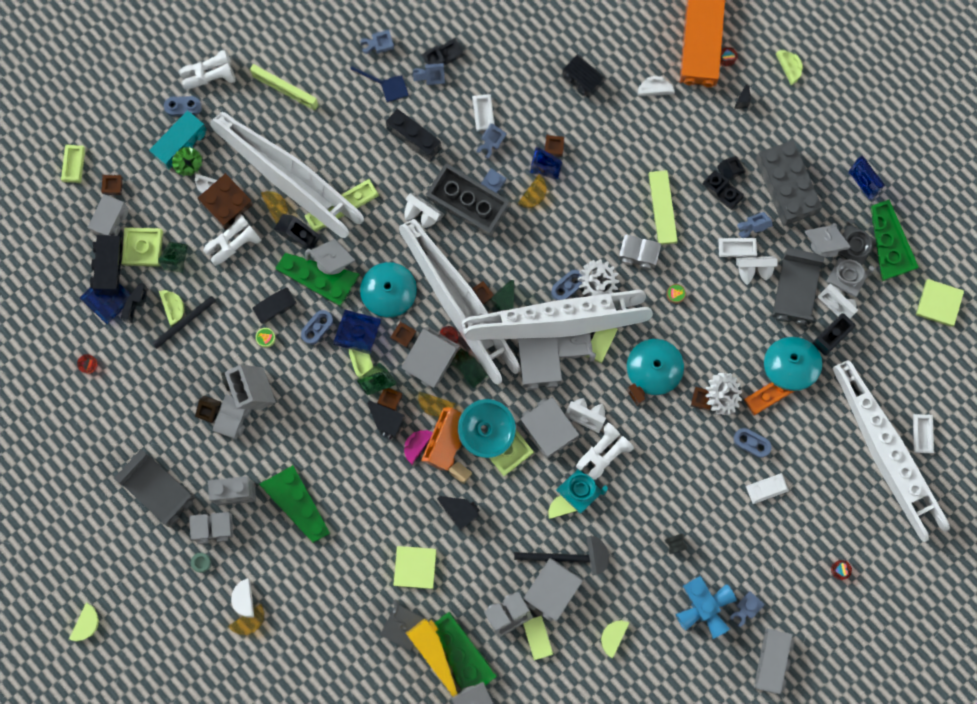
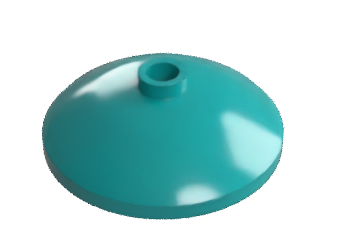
M385 262L375 265L367 271L361 281L360 295L365 307L371 313L383 318H394L404 314L411 308L416 299L417 285L412 273L407 268L397 263ZM390 284L391 288L385 289L384 286Z
M785 337L777 340L768 348L764 357V370L769 380L777 387L788 391H799L812 386L818 380L822 371V357L818 349L808 340L799 337ZM795 356L797 360H792L791 357Z
M648 339L637 344L630 352L627 360V374L631 383H635L637 387L640 386L645 394L663 395L675 389L680 383L684 374V361L679 350L670 342L662 339ZM658 361L660 366L655 367L653 362Z
M482 399L475 401L465 408L459 418L458 435L466 450L475 456L482 458L499 456L511 446L515 437L516 425L512 413L505 405L496 400ZM483 425L487 428L485 433L481 431Z

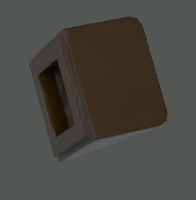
M203 396L199 399L195 417L213 423L221 401Z

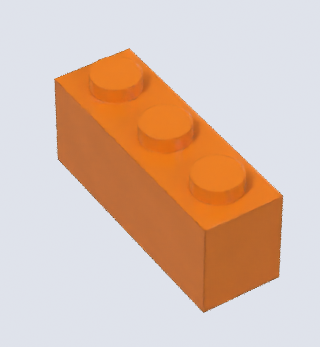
M443 407L421 461L445 471L452 467L455 453L462 444L458 435V422L462 414L461 412L453 408Z

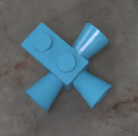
M701 576L682 586L692 602L691 609L675 614L684 631H687L698 620L701 622L707 620L713 639L730 630L717 614L721 611L719 607L737 601L728 584H725L713 596Z

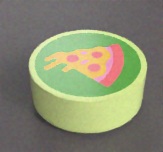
M262 328L256 333V341L261 347L268 348L275 343L276 337L271 329Z

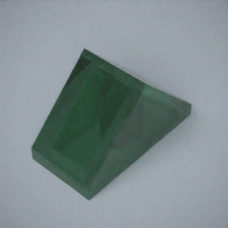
M169 241L158 259V263L164 270L183 273L188 244Z
M510 280L491 297V303L499 311L514 309V280Z
M462 348L456 353L451 362L452 367L473 389L488 376L477 360Z
M378 363L357 379V383L367 396L397 384L387 368L381 363Z

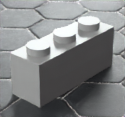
M765 629L754 689L774 694H781V691L785 690L787 682L784 679L785 671H788L790 667L788 655L794 646L792 634Z

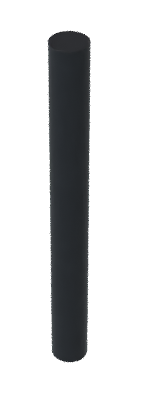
M211 295L152 342L153 346L156 349L214 304L216 302L214 297Z
M514 552V560L548 561L549 558H552L557 562L590 563L589 555Z

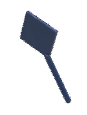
M350 67L352 71L380 83L387 103L409 96L402 74L380 80L355 67Z

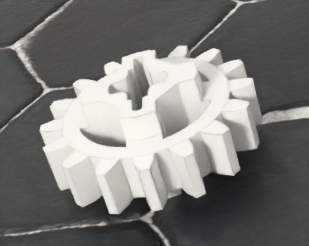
M601 259L596 262L592 260L589 264L584 265V269L579 271L582 277L578 278V281L582 282L579 288L585 289L582 294L588 293L589 296L610 294L618 290L617 286H615V284L619 283V280L615 279L618 273H613L615 267L609 268V262L607 261L602 264Z
M718 373V375H713V380L708 381L710 387H706V390L709 391L706 397L710 400L707 404L712 405L711 410L716 411V414L730 415V413L735 412V408H739L737 402L742 401V398L739 397L742 391L738 389L740 383H736L737 378L732 377L731 373Z

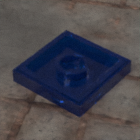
M863 155L857 158L848 171L869 200L876 198L885 186Z
M119 283V295H95L93 289L89 288L79 298L99 318L108 324L123 310L131 294Z
M344 310L333 341L334 345L371 354L381 325V319Z

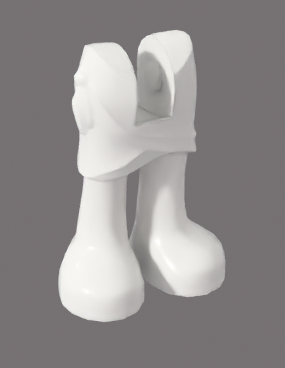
M226 49L221 50L216 56L207 61L187 65L179 70L180 77L186 78L182 81L184 89L196 88L218 78H224L229 83L236 82ZM216 66H221L217 69L205 73V70H208Z
M239 213L235 218V222L224 233H221L217 238L205 245L203 252L206 255H211L220 249L211 258V262L216 266L236 253V250L249 241L257 244L262 240L242 214ZM244 230V231H243L237 238H235L231 243H228V240H230L234 235H236L238 232Z
M607 423L603 428V438L594 448L591 447L576 465V468L581 471L592 461L596 466L591 469L588 475L593 480L602 475L604 469L615 457L622 452L629 453L634 449L633 445L625 437L621 436L603 457L600 456L620 436L617 429L610 423Z

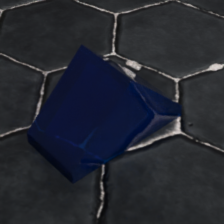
M535 147L530 173L559 179L563 162L540 147Z

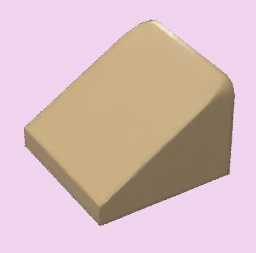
M456 462L449 469V474L462 484H465L472 475V472L460 462Z

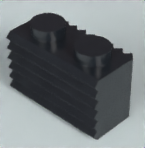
M578 54L571 59L562 71L564 81L568 84H573L580 95L587 96L588 98L604 84L605 77Z
M841 313L813 341V345L824 356H827L856 327V324L844 313Z

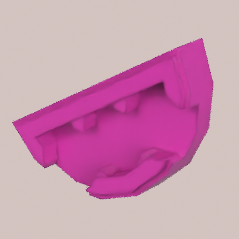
M420 430L413 432L407 438L404 444V453L411 465L414 464L428 445L433 432Z

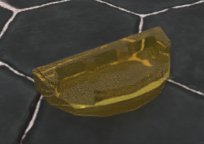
M538 174L519 200V206L532 208L538 206L544 200L547 186L540 174Z
M273 191L260 193L277 224L282 214H287L288 211L285 199Z
M419 391L418 400L420 407L426 414L432 417H440L443 407L454 408L456 405L454 402Z
M262 604L253 609L254 618L242 616L227 627L239 635L255 633L262 626L265 619V611Z

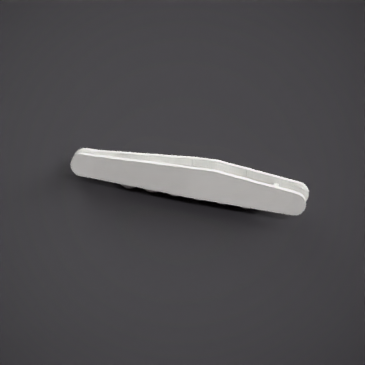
M221 112L211 120V127L219 136L228 142L277 188L341 238H346L349 235V231L335 217L336 214L341 212L356 224H361L364 221V217L358 209L293 155L234 120L225 112ZM331 206H334V208L329 212L328 209Z
M415 219L400 225L401 236L410 248L441 305L490 379L497 385L502 382L501 374L492 361L500 355L514 374L519 373L521 370L520 365L504 339L476 341L465 339L461 325L462 321L471 316L488 314L472 288ZM495 346L497 351L488 355L486 349Z
M633 290L557 300L490 314L471 316L464 319L461 325L465 339L469 341L577 336L645 322L652 317L653 312L649 307L625 308L639 305L646 299L644 291Z
M846 360L834 366V374L843 389L869 451L919 538L923 542L929 540L928 532L918 517L928 511L932 513L938 526L944 532L950 529L949 523L910 453L858 375L853 364ZM851 382L855 386L860 396L856 397L850 384ZM923 498L927 507L916 512L911 503Z

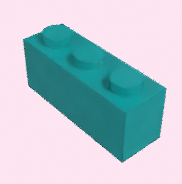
M187 110L149 151L156 160L170 170L173 167L172 160L175 153L185 147L193 148L197 141L203 139L207 129L199 119Z

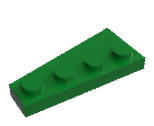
M890 199L872 205L870 209L882 282L917 270L919 266Z
M288 253L283 255L275 268L276 271L341 307L360 277L359 273L345 269L337 274H326L319 270L316 261H306L305 258Z
M293 465L259 484L312 543L331 534Z
M450 611L434 623L438 628L436 633L446 652L448 662L453 669L461 691L466 687L476 686L482 682L484 685H487L497 677V674Z

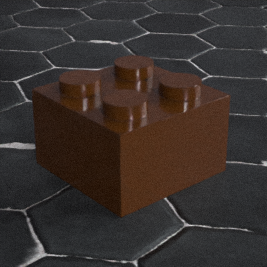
M226 173L197 198L199 203L224 230L235 221L239 213L243 214L252 206L251 199Z

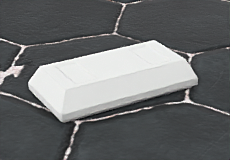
M491 94L472 96L477 131H485L490 123L494 124Z
M756 238L718 239L719 257H757Z
M913 414L914 453H934L933 415Z
M782 473L746 486L752 504L789 492Z

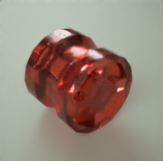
M452 326L443 327L440 330V334L446 335V338L457 344V330Z

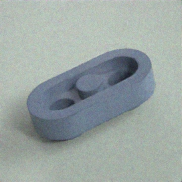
M194 96L170 97L164 102V109L171 117H181L187 110L196 116L201 112L202 105L200 100ZM194 103V106L189 107V104ZM171 104H176L175 107H170Z
M579 270L568 272L553 285L551 295L554 300L568 299L580 289L581 281L576 284L572 282L573 278L578 279L582 277ZM562 290L564 294L558 295L557 291Z
M326 310L316 312L301 331L303 341L308 345L316 344L332 326V315ZM325 318L327 319V322L325 324H321V319ZM310 333L315 334L313 338H308Z
M742 428L734 434L733 441L735 445L758 458L766 457L771 452L769 440L749 429ZM740 436H744L746 442H741ZM758 445L763 446L764 450H763V451H759V450L757 449V446H758Z

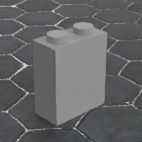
M427 326L421 331L401 368L405 370L408 376L412 378L417 377L422 380L421 383L426 387L434 388L439 385L460 346Z
M557 337L518 339L523 388L536 390L539 389V386H546L547 388L558 387V384L562 382Z
M240 364L224 372L237 409L262 410L276 403L264 367Z
M553 397L542 399L537 403V408L526 410L521 414L522 418L520 419V423L546 459L579 437L578 432Z
M248 476L208 480L209 501L217 506L256 502L255 482Z
M549 558L523 599L526 600L525 604L531 609L535 610L538 608L543 612L542 616L547 620L552 621L554 619L557 621L583 579L552 558Z

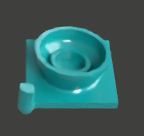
M577 469L556 491L581 514L600 495H605L608 487L604 485L600 489L596 486L592 477Z

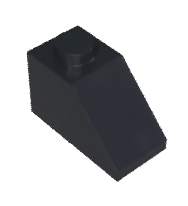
M282 214L273 229L285 239L306 250L314 249L321 237L297 217Z
M369 400L367 404L377 429L381 433L380 436L389 440L391 438L397 439L405 421V415Z
M439 496L437 498V501L460 531L479 518L478 512L480 509L474 502L470 503L468 499Z

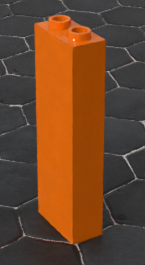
M687 0L680 83L686 85L700 84L704 87L717 85L720 70L725 0Z

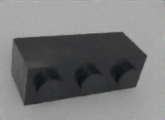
M398 108L387 119V130L428 162H431L441 150V141Z
M97 235L96 242H93L95 259H92L91 269L94 271V276L90 277V288L93 289L95 295L119 296L123 244L120 236Z

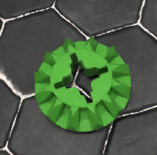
M185 147L175 153L172 165L178 174L192 176L202 166V157L196 149ZM183 158L191 160L192 166L185 165Z

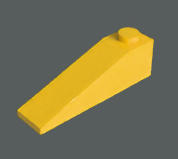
M424 618L407 631L406 634L450 694L456 696L458 694L439 636L436 633L438 628L432 620L428 622Z

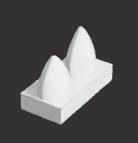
M409 193L405 199L408 201L405 207V220H411L423 211L421 216L422 228L434 225L444 216L443 212L415 193Z
M774 256L736 257V265L739 267L741 279L748 285L753 279L756 267H758L760 276L764 280H768L774 271V267L777 266V258Z
M830 283L818 298L837 316L844 313L850 319L858 311L856 300L846 299L843 296L844 291Z
M584 398L574 402L571 401L565 413L568 419L597 433L600 432L606 419L603 404H599L589 410Z

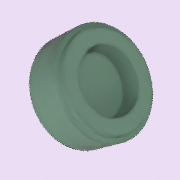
M197 553L191 559V567L198 573L207 572L212 564L211 558L205 553Z

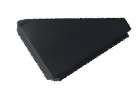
M749 84L745 85L736 101L734 109H748L751 102Z
M737 156L724 159L717 166L720 174L728 180L746 172Z

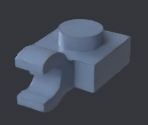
M444 64L425 65V70L413 69V81L426 80L427 85L445 84Z
M765 212L747 218V222L737 224L739 230L744 229V231L738 233L741 238L748 237L751 231L755 233L761 232L773 226L772 220Z

